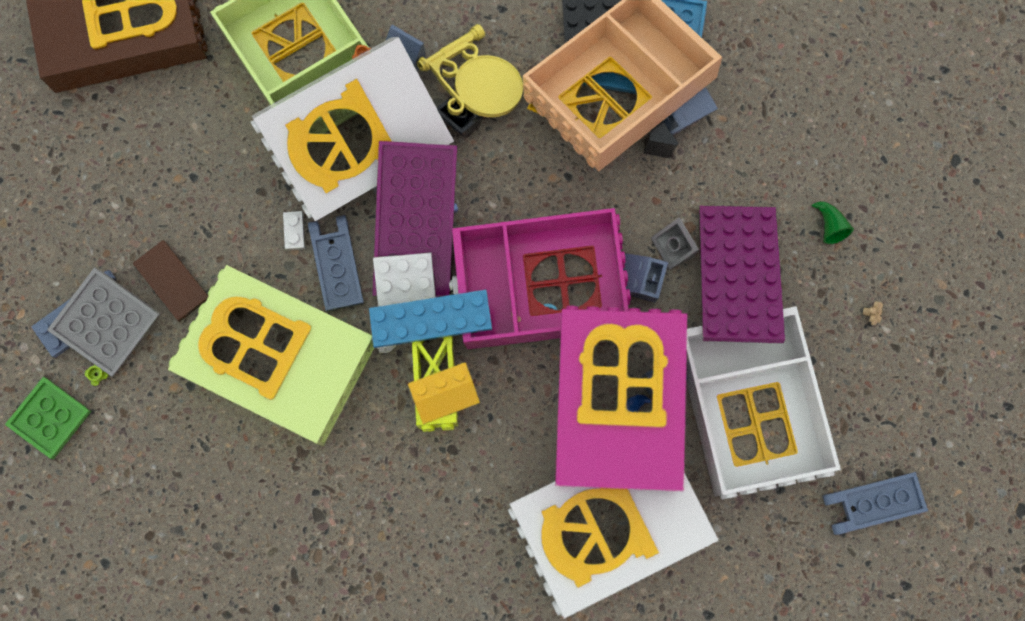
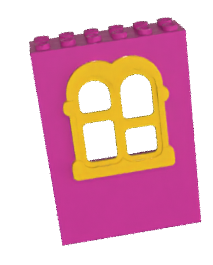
M566 306V309H562L556 486L684 491L687 314H682V310H669V313H661L660 309H649V312H640L638 308L620 311V308L609 307L607 311L599 310V307H587V310H578V306ZM610 340L617 345L619 350V365L617 367L595 366L593 364V350L598 342ZM635 342H646L653 349L654 365L653 377L651 379L629 378L627 376L628 350ZM594 375H614L618 377V407L616 411H597L592 409V377ZM628 387H649L653 390L651 412L627 411L626 396Z

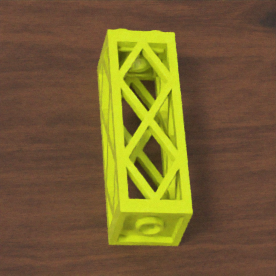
M453 336L442 338L443 342L433 360L422 345L424 341L412 342L414 381L421 379L420 352L430 365L424 377L440 372L439 367L446 354L448 355V368L454 367ZM415 405L416 426L423 430V432L435 431L434 428L440 427L443 431L454 430V426H458L457 412L423 424Z

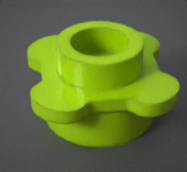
M95 364L85 371V376L91 381L93 386H98L100 381L107 379L109 374Z

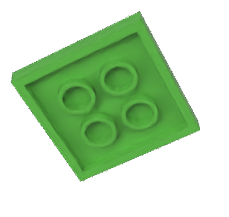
M42 377L5 425L48 458L54 459L88 417L91 410L51 380Z

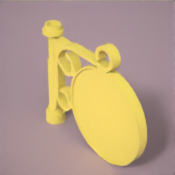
M479 24L471 27L467 34L441 48L426 59L420 57L419 61H417V66L422 72L430 69L442 86L453 97L447 104V110L451 115L458 116L462 114L465 107L470 112L479 116L500 117L510 113L519 104L523 93V82L517 69L508 61L496 56H478V48L472 43L485 37V32ZM471 49V50H473L475 53H474V54H467V53L465 52V50ZM462 53L463 58L468 61L458 70L456 63L450 59ZM442 65L450 66L454 69L452 72H447L443 69L442 75L446 78L456 77L455 91L441 76L440 67ZM455 101L461 107L458 110H455L451 107V105L454 104Z

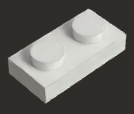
M284 212L285 250L305 249L303 212Z

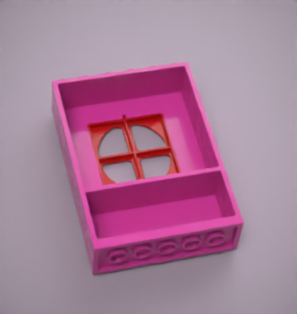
M615 208L452 228L458 293L487 290L492 330L463 334V342L467 349L561 338L562 309L570 306L567 288L571 284L593 282L596 286L593 295L587 302L579 306L578 310H587V307H599V310L607 311L609 307L620 308V311H628L631 296L630 290L626 289L628 274L627 270H623L626 263L625 253L621 251L623 238L622 233H618L620 231V216L615 214ZM572 254L583 258L592 266L593 274L567 277L564 255ZM556 256L559 277L553 280L532 281L531 275L536 266L544 259ZM560 287L563 308L561 310H554L542 305L534 297L533 291L538 288Z

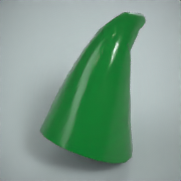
M822 201L812 204V207L822 212L824 220L823 243L837 244L853 233L854 228L835 206Z

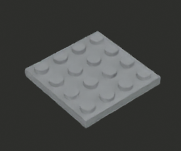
M94 267L47 331L113 377L161 314L100 269Z

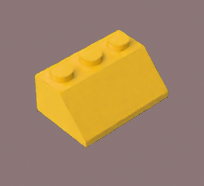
M466 362L408 383L423 424L480 403Z

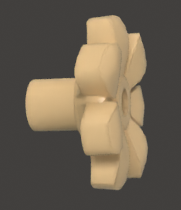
M875 301L873 307L864 308L863 315L870 316L871 325L881 322L882 317L880 315H882L883 304Z

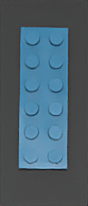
M487 290L369 308L374 348L492 330Z

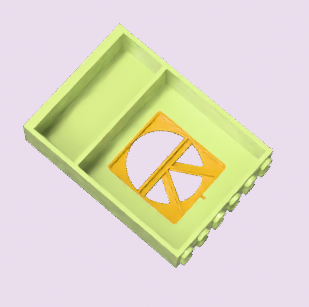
M230 0L223 5L215 7L210 12L219 29L269 105L352 60L358 45L367 46L337 0ZM294 20V42H290L272 33V31L281 23ZM301 22H308L317 29L302 37ZM323 36L325 54L320 61L298 74L287 73L275 65V63ZM271 40L285 48L269 56L268 41ZM349 109L328 111L336 126L358 114ZM321 116L314 121L309 129L310 134H325L329 131Z

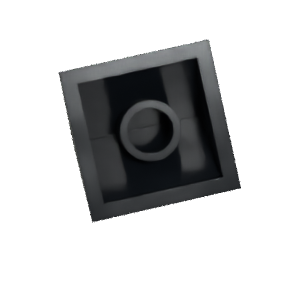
M451 96L439 105L437 110L441 118L461 136H470L484 117L470 112L465 107L462 114L458 116L451 115L447 110L448 101L453 98ZM456 101L451 105L455 110L461 108Z
M663 121L647 133L644 154L671 158L679 143Z

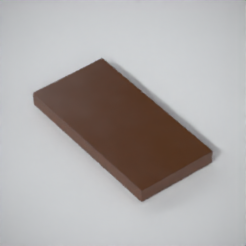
M164 240L133 262V265L179 322L205 303L209 297Z

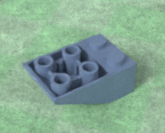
M705 87L664 119L663 123L674 136L718 108Z
M625 253L626 263L623 270H627L628 282L626 289L630 290V296L655 303L659 299L668 262Z

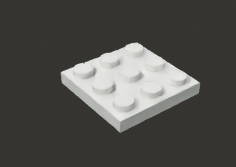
M432 252L373 258L378 307L436 298Z

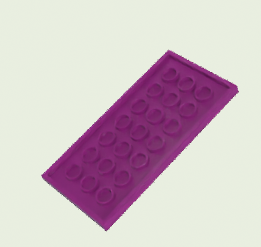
M379 141L374 257L432 252L436 297L449 296L457 146ZM375 271L373 272V296H377Z
M700 206L699 229L703 341L784 343L785 330L776 207Z

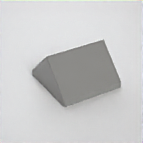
M677 218L651 237L664 261L668 262L669 270L695 257L699 251L680 218Z

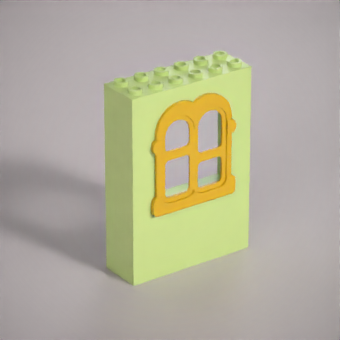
M226 265L219 272L218 281L215 286L210 288L208 292L209 297L206 302L200 306L198 310L199 315L196 320L191 322L186 338L181 340L177 354L170 359L168 370L316 444L324 446L374 350L372 335ZM243 307L265 318V322L256 338L251 339L230 327L228 318L234 309ZM275 323L293 331V336L282 353L264 345V340ZM220 337H231L241 344L230 364L217 359L213 354V344ZM253 348L277 360V366L267 382H263L239 369V365L248 349Z

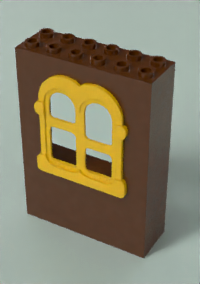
M26 0L40 79L55 93L207 59L206 51H208V46L202 35H205L203 25L199 23L201 13L195 4L198 0H126L101 7L96 5V0ZM153 3L162 8L163 15L158 22L136 28L131 26L130 8ZM120 11L123 30L105 35L102 34L99 16Z

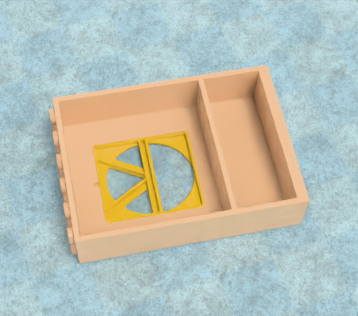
M621 0L523 75V97L527 103H532L536 107L538 114L544 116L553 129H557L566 142L569 141L573 145L574 150L579 155L582 154L586 158L590 167H595L600 171L715 80L719 72L722 56L661 0ZM613 72L627 77L633 83L637 92V101L631 113L628 114L592 76ZM584 82L596 93V95L576 97L580 86ZM603 101L595 123L583 118L576 107L581 104ZM610 106L622 120L604 125L603 121Z

